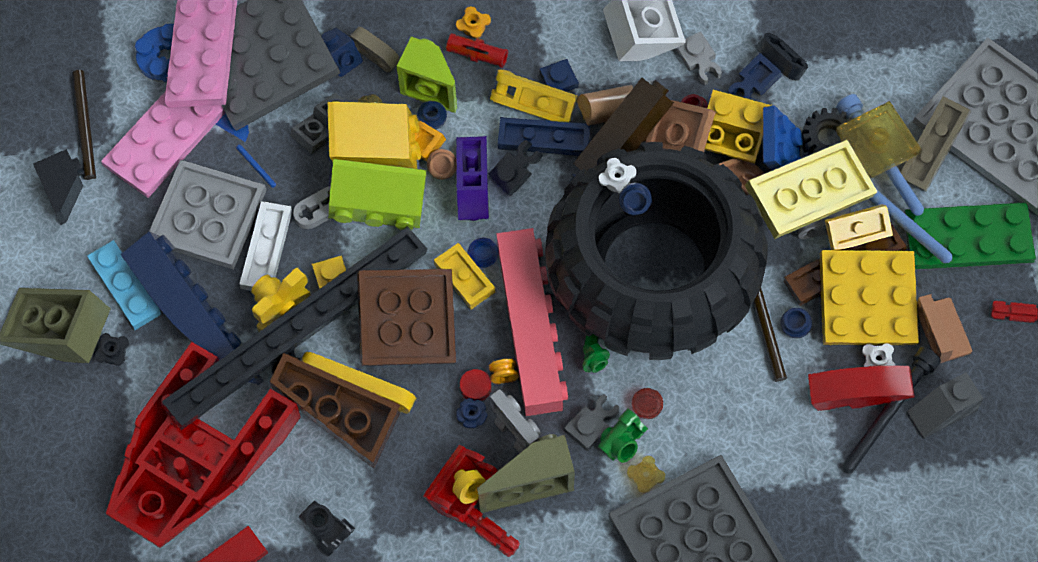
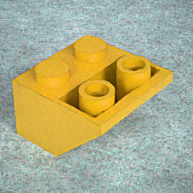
M713 90L707 109L715 111V116L704 150L755 164L763 143V107L772 105Z

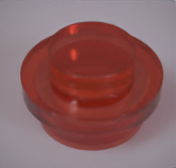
M651 388L640 389L632 398L633 412L642 419L657 417L663 409L661 394Z

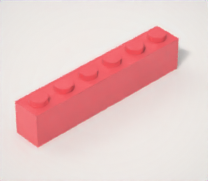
M533 228L496 233L525 416L563 411V400H568L566 381L560 382L558 371H563L561 352H555L553 342H558L556 324H550L548 317L549 313H553L551 295L544 294L543 285H548L546 266L540 267L538 257H543L541 238L535 239Z

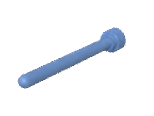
M856 94L844 97L836 106L840 114L842 111L846 112V119L852 117L854 125H857L859 133L912 213L917 216L921 215L924 211L923 205L863 117L862 102Z
M878 190L872 198H869L876 206L886 205L889 217L941 262L949 263L952 261V254Z

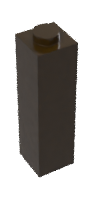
M642 77L573 164L580 170L583 168L589 170L597 166V160L602 155L618 148L624 149L626 152L637 150L674 102L665 96L669 90L656 80L650 84Z

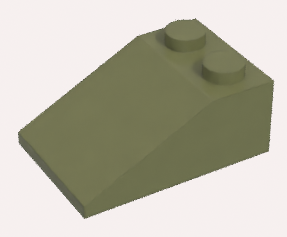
M19 288L0 331V345L63 362L89 363L111 308L90 290Z
M549 434L539 438L537 442L529 445L479 486L477 491L480 512L485 513L574 491L575 471L565 435L557 437L555 434Z

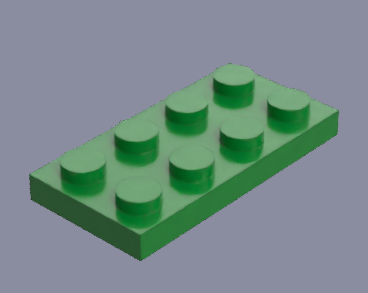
M1026 203L924 208L923 213L918 216L914 215L910 209L904 210V213L952 254V261L943 263L906 232L908 251H914L915 269L1034 263L1036 260L1028 205Z

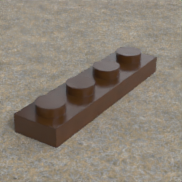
M891 224L893 236L842 250L905 251L907 246ZM820 258L784 277L783 282L799 306L821 296Z

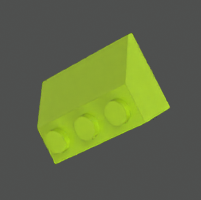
M334 159L328 218L340 223H350L352 221L365 222V224L372 227L390 225L400 230L409 227L411 230L413 228H420L426 170Z

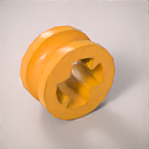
M501 359L492 362L489 365V370L493 373L490 377L491 382L502 384L517 380L519 373L514 370L517 367L516 360Z

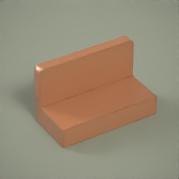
M931 294L919 297L917 301V315L931 350L941 359L940 363L970 355L972 348L951 298L933 301Z

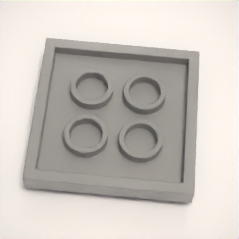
M180 160L150 228V232L159 236L164 235L173 245L174 250L172 251L234 270L261 201L266 193V186Z

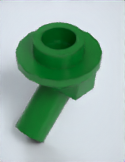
M594 334L590 337L586 335L583 346L585 357L582 368L585 372L592 371L596 373L603 370L607 366L610 357L609 351L602 349L597 343L599 337Z

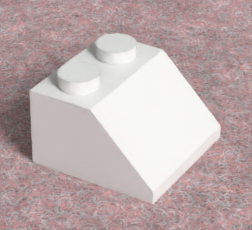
M611 0L603 9L619 61L649 59L683 46L686 43L672 0Z

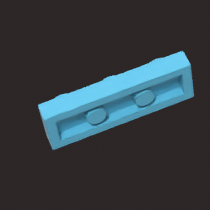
M113 240L87 255V257L134 330L160 316L161 311L120 255L122 252Z

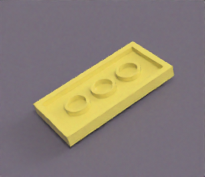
M848 140L751 179L744 185L749 195L751 194L755 200L762 218L774 239L872 198L877 193L876 188Z

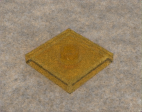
M890 101L838 126L836 129L842 142L848 140L870 179L921 153V147Z

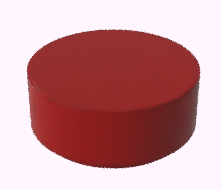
M479 369L467 371L460 380V390L465 399L471 398L473 401L485 400L492 390L489 375Z

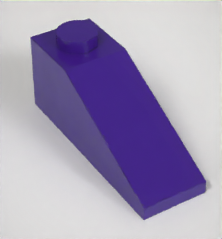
M487 136L456 137L458 220L476 221L479 219H489Z

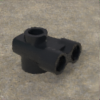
M315 500L298 517L320 542L318 547L327 556H330L333 550H336L355 530V527L345 518L341 521L326 506L319 504ZM318 515L325 519V523L320 527L312 523V519Z

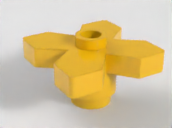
M295 268L282 282L278 278L267 274L262 276L252 287L251 293L255 296L254 299L257 302L252 308V313L259 321L257 324L258 332L311 296L310 291L305 288L308 283L307 277L298 268Z

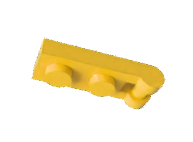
M497 71L495 79L498 82L496 89H492L490 100L550 121L570 122L578 95L517 76L510 71ZM509 86L516 88L514 96L507 93Z

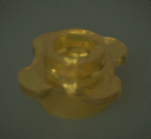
M652 456L643 457L642 462L636 466L631 465L627 469L628 477L634 480L638 491L641 493L649 492L657 483L661 484L665 480L664 471L657 468L655 459ZM648 472L649 476L645 477L643 473Z

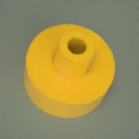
M459 470L454 475L456 481L453 485V493L462 503H472L478 499L477 488L486 480L476 470L467 472Z

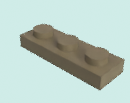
M944 96L942 97L901 170V174L908 183L927 192L969 117L970 109Z

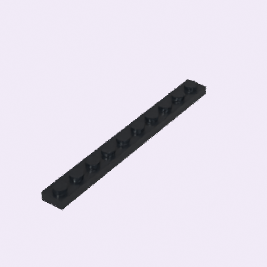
M406 227L162 401L161 407L181 430L281 359L283 353L288 354L358 303V271L404 270L424 256L427 252V247L409 227Z

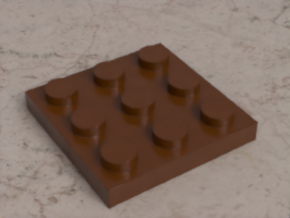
M452 269L362 270L357 272L361 366L456 363Z

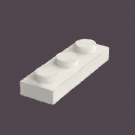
M261 201L240 280L241 289L251 291L254 284L264 275L268 274L271 277H276L292 215L291 206Z

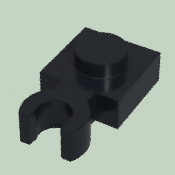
M528 140L520 143L516 156L507 152L488 173L508 195L514 194L532 175L527 167L530 164L538 163L543 156L539 151H535L530 157L527 156V150L532 146V143Z

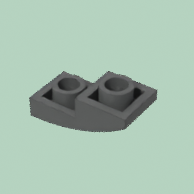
M336 92L314 107L313 114L291 130L290 136L311 154L329 140L327 102H346Z

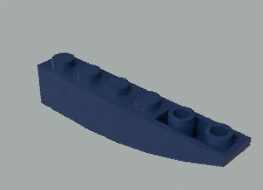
M149 231L120 255L154 303L168 319L193 343L221 360L242 345V341L234 332H228L223 325L226 319L216 307L211 308L206 301L209 297L207 292L199 283H193L188 276L191 274L189 267L183 260H177L171 252L174 250L171 242L164 235L159 236ZM257 375L249 382L259 385L264 380L260 375Z

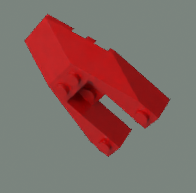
M193 342L190 343L137 416L130 445H127L124 455L123 467L120 476H117L106 511L107 516L159 548L163 547L242 486L285 441L301 418L296 403L270 388L234 440L200 419H196L181 430L161 407L162 401L219 361L217 356Z

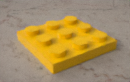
M822 250L819 253L823 345H883L884 343L890 345H917L919 343L914 251Z

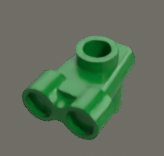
M629 408L618 418L619 421L615 426L605 429L600 437L601 442L598 447L612 461L617 459L619 462L625 463L632 459L638 449V444L635 440H639L648 430L640 421V418Z

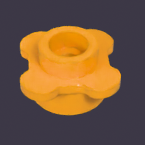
M470 6L465 9L462 19L457 20L456 27L459 31H464L466 35L472 38H479L482 36L486 25L491 23V17L488 14L476 11L475 7Z

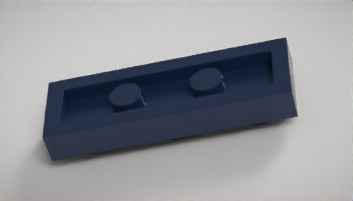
M500 117L497 146L500 150L517 151L520 143L528 140L532 143V146L527 152L539 151L541 153L580 156L589 144L590 125Z

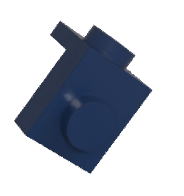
M335 27L333 30L322 34V38L341 72L338 74L339 77L344 76L363 62L353 39Z

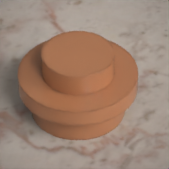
M435 150L428 157V171L437 179H448L456 172L457 159L449 150Z

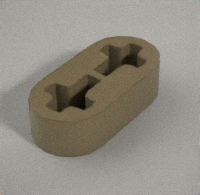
M357 27L349 36L353 39L358 51L386 72H391L400 60L398 54L363 27Z

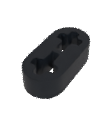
M765 33L756 45L758 52L791 80H800L808 68L806 61L774 34Z

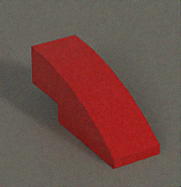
M868 366L808 374L811 404L817 411L850 406L852 409L914 398L909 366Z

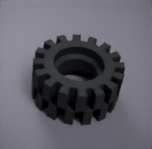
M822 108L821 114L817 110L813 112L812 117L806 119L802 131V149L804 153L808 151L809 156L833 146L825 145L819 141L817 135L823 129H833L838 132L841 138L839 143L848 140L854 151L858 129L857 125L853 126L854 120L852 117L846 119L847 113L844 111L840 115L836 114L837 108H832L831 113H828L827 108Z

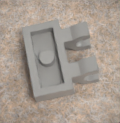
M499 389L490 396V406L497 415L494 423L501 432L508 428L515 436L516 442L514 447L519 454L533 442L538 441L541 434L539 428L531 419L527 421L519 412L521 411L519 404L511 395L506 397Z

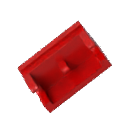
M458 445L423 497L441 515L463 523L478 502V499L469 504H464L453 493V485L456 481L454 479L455 473L459 470H464L465 472L476 470L487 481L498 470L494 466L484 463L485 457L481 454Z

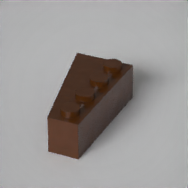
M283 353L270 380L272 389L296 403L299 411L374 469L401 413L400 405Z

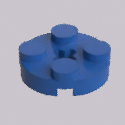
M165 24L148 31L135 44L137 64L141 72L149 79L167 82L170 58L166 59L164 56L159 58L158 56L161 54V50L171 49L174 24Z

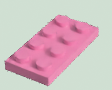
M177 0L165 103L168 107L226 105L237 0Z
M165 91L103 158L101 163L109 171L149 198L178 166L179 161L183 160L226 113L222 105L168 107L165 103Z

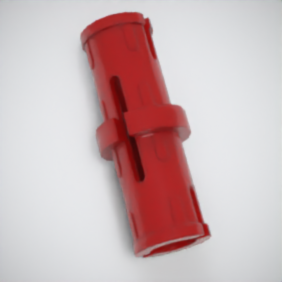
M451 33L446 45V51L469 57L471 61L476 63L480 60L501 68L505 66L508 57L507 49L485 44L484 40L479 38L472 40ZM468 46V47L475 48V49H478V50H481V51H485V52H488V54H483V53H480V52H477V51H474V50H470V49H467L466 47Z

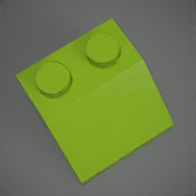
M411 37L397 64L400 94L422 102H439L447 111L456 113L455 80L440 47L428 39Z

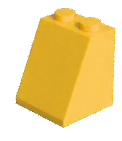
M327 102L329 156L332 162L334 159L417 169V160L421 159L420 146L415 140V133L419 132V121L416 114L412 115L407 104Z

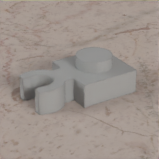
M701 31L686 38V43L683 46L675 48L689 71L695 68L699 70L698 78L703 85L708 84V78L705 75L708 71L715 73L717 78L721 77L722 71L720 66L715 62H711L715 59L716 54Z

